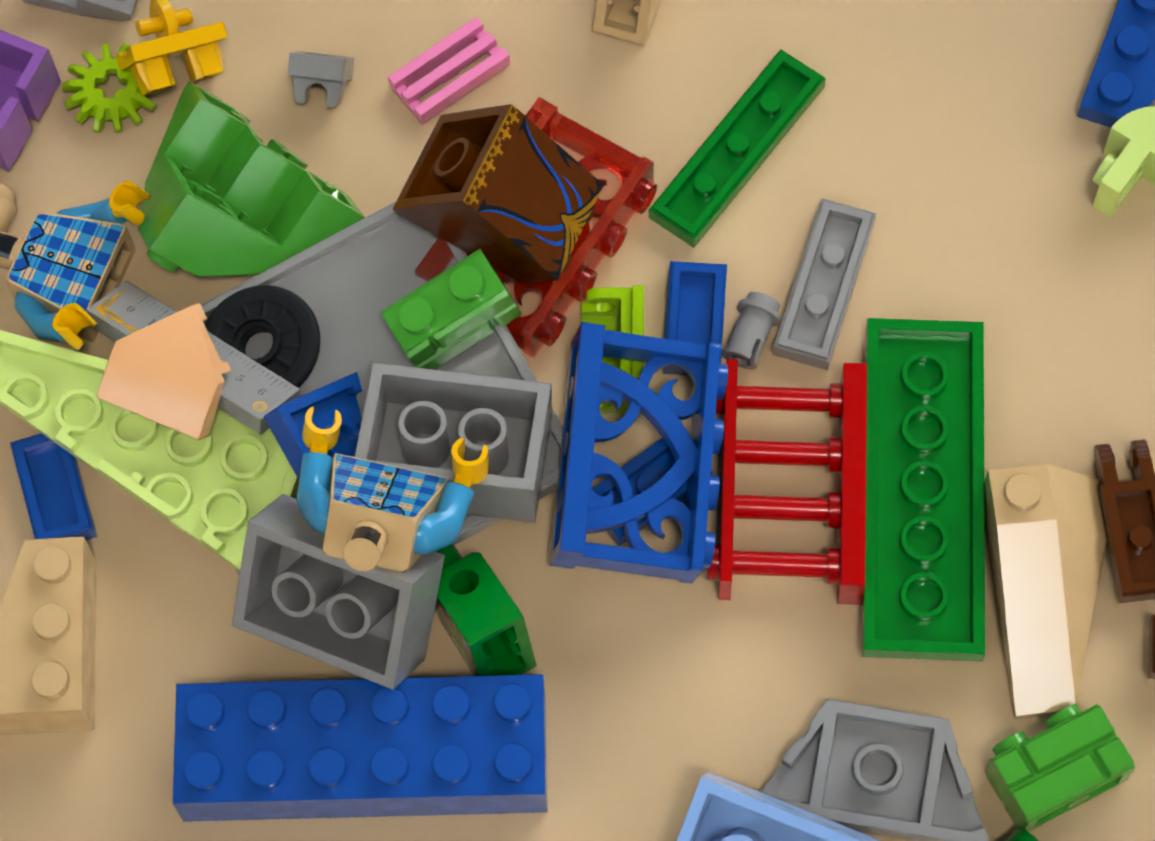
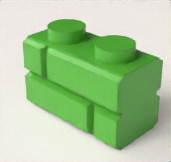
M478 249L381 311V314L415 367L436 370L494 333L496 326H505L522 315V312L481 249Z
M1077 704L1070 705L1045 721L1048 727L1047 730L1030 739L1027 738L1024 731L1018 732L993 747L992 751L995 757L991 758L985 771L986 776L1000 801L1004 803L1005 809L1017 829L1029 832L1127 781L1135 769L1134 761L1121 739L1116 736L1115 729L1098 704L1082 712Z

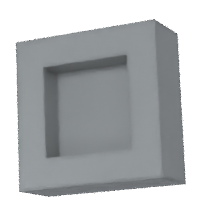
M305 51L290 52L288 75H292L295 101L300 104H307L310 98L311 87L318 83L323 85L327 91L326 107L338 106L341 103L347 81L352 80L354 57Z

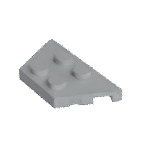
M827 699L810 721V727L802 738L794 742L782 758L780 767L764 788L758 790L761 793L856 831L913 841H989L986 828H983L973 799V790L966 769L962 766L957 751L958 745L949 719Z

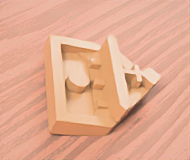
M201 304L191 305L115 341L101 380L97 398L200 440L208 437L225 383L222 375L232 370L228 362L220 359L203 322L208 319Z

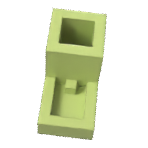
M1155 106L1134 110L1121 117L1111 127L1103 152L1106 158L1099 166L1092 182L1099 185L1092 207L1110 218L1113 217L1141 177L1155 185Z

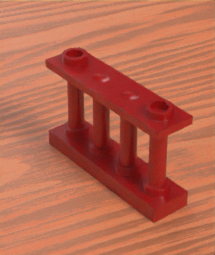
M726 359L728 366L726 391L724 397L717 399L716 414H724L720 544H715L712 564L708 568V580H719V600H731L732 575L826 578L827 584H838L837 604L861 605L865 589L867 363H843L841 382L830 383V389L737 386L738 359ZM737 409L829 412V418H840L839 438L829 437V443L736 440ZM735 463L826 466L829 473H839V493L829 492L828 498L734 495ZM734 519L827 522L828 528H838V548H828L827 554L733 551Z

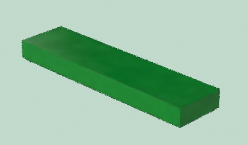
M780 49L649 208V218L695 248L824 89L826 78Z

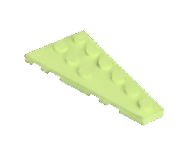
M0 330V405L240 571L248 520L282 494L296 498L299 480L270 428L260 435L217 408L210 435L200 440L97 398L108 360Z

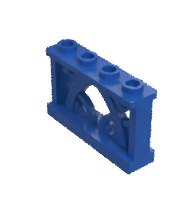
M581 323L571 341L550 566L569 569L579 566L679 580L681 583L689 584L694 582L703 571V568H710L715 550V534L707 532L708 510H715L720 485L719 476L711 475L712 455L719 454L724 433L723 420L715 419L717 399L724 397L728 380L727 364L720 363L721 344L708 343L704 345L605 330V325ZM602 356L646 362L647 364L641 371L638 379L630 374L602 362ZM664 367H679L690 375L694 385L693 394L689 400L682 401L677 399L673 395L672 387L678 379L666 382L660 388L658 394H656L648 387L652 376ZM622 400L629 403L625 415L617 422L605 420L599 411L600 404L605 402L613 404L616 411L619 410ZM640 412L662 436L676 462L661 479L633 497L631 484L626 474L611 459L594 453V442H605L621 436L632 426ZM692 417L691 436L680 420ZM598 477L610 478L616 486L620 503L613 505L612 489L606 496L597 495L592 488L593 480ZM687 481L686 501L683 504L672 497ZM646 516L649 530L655 536L664 539L665 535L661 529V522L664 519L677 521L682 532L680 545L667 553L653 550L642 539L637 520ZM624 526L625 536L630 548L585 542L586 534L609 531Z

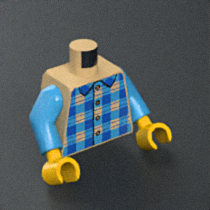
M132 181L121 182L114 188L109 198L96 203L59 210L56 214L48 212L38 213L35 215L25 238L0 231V267L9 269L6 283L15 299V310L37 338L41 340L66 341L76 350L80 349L84 344L81 338L94 343L98 335V331L94 329L97 322L86 312V309L120 286L136 251L128 228L123 223L129 221L133 225H141L145 219V214L137 209L136 206L141 201L150 199V195Z
M310 407L307 410L302 440L310 450L302 456L297 505L314 531L323 533V553L330 557L344 559L351 568L357 571H369L375 567L405 572L413 567L421 555H428L454 543L459 536L474 496V491L470 487L473 484L480 483L488 475L489 457L486 444H484L478 459L465 461L463 460L465 455V438L456 440L451 450L454 480L453 482H448L449 478L338 453H335L332 458L328 455V450H331L337 444L342 423L340 412L335 410L331 428L320 429L312 422L314 407Z

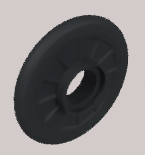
M259 285L237 291L224 299L212 311L204 324L208 332L245 355L246 344L250 337L260 332L272 334L273 343L270 351L265 356L253 360L298 388L307 380L318 359L320 330L313 311L301 297L281 287Z

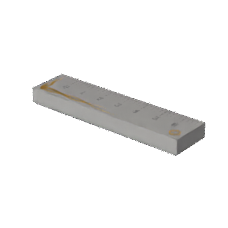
M125 281L86 309V312L97 322L94 329L114 342L176 313V311L128 281ZM208 332L220 359L228 362L232 370L222 375L225 383L218 408L261 435L269 428L263 416L274 408L300 397V389Z

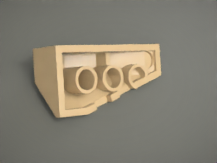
M1050 464L988 469L984 481L985 527L1014 719L1052 716L1070 705L1077 704L1107 541L1098 493L1100 488L1099 480Z

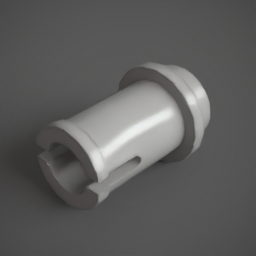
M749 292L746 299L739 301L737 310L740 315L728 345L722 353L725 359H738V367L757 368L759 357L772 326H778L781 321V315L778 313L780 304L777 300L760 292Z

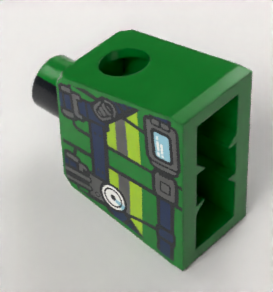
M449 545L435 551L445 555L435 610L472 675H522L536 667L537 664L524 617L481 553L472 552L462 558L454 545Z

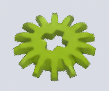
M108 43L102 44L101 60H97L94 55L85 50L82 52V57L89 66L86 68L81 65L70 64L67 68L69 73L79 77V79L68 80L62 83V91L76 92L64 102L66 109L69 110L79 105L81 106L75 117V121L80 125L89 116L95 117L93 131L101 132L104 122L109 121L113 122L115 133L123 131L121 120L128 117L137 126L143 122L137 113L138 109L143 107L153 112L157 106L146 97L147 95H142L133 77L131 68L120 71L117 58L111 56ZM124 43L117 54L127 51V47L130 45ZM116 74L120 83L127 84L126 88L117 89L115 97L106 98L103 89L96 88L97 83H106L108 75Z

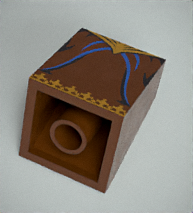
M508 104L440 115L393 210L400 216L468 254L481 249L493 268L520 283L558 281L560 275L571 262V252L583 227L587 225L594 214V205L604 184L514 105Z

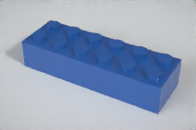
M544 675L405 678L394 690L367 679L176 684L173 805L183 822L548 812Z

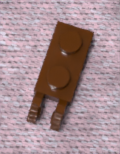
M1143 439L1131 442L1129 461L1133 468L1134 480L1124 482L1118 481L1115 456L1110 445L1094 446V463L1100 486L1098 493L1119 603L1155 599V474L1147 441Z

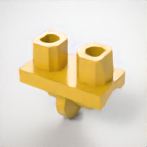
M151 0L149 6L150 17L137 20L135 26L140 37L155 33L157 39L130 45L127 47V51L116 54L120 71L131 68L133 77L144 96L176 85L168 58L179 55L183 56L190 82L211 78L224 72L218 43L228 38L223 21L179 33V27L193 23L190 9L183 8L174 11L168 0Z

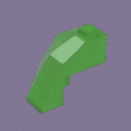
M189 81L181 93L145 181L144 191L150 195V199L142 201L141 212L145 214V219L138 226V231L149 249L146 253L148 257L171 272H176L178 267H181L195 276L258 275L365 217L353 200L343 191L305 170L308 164L278 141L271 139L267 146H265L262 139L258 137L249 124L251 120L234 107Z

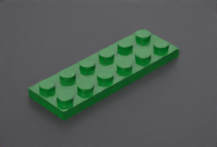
M867 318L866 555L862 657L983 662L985 656L984 322Z

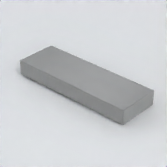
M821 199L774 343L773 355L828 371L875 223L876 213Z

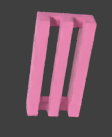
M475 17L388 76L389 86L418 121L424 124L510 65V55L503 47L500 49L497 46L494 36L490 32L486 33L483 30V24ZM484 53L489 56L422 103L417 100L440 83H446L459 74V70Z

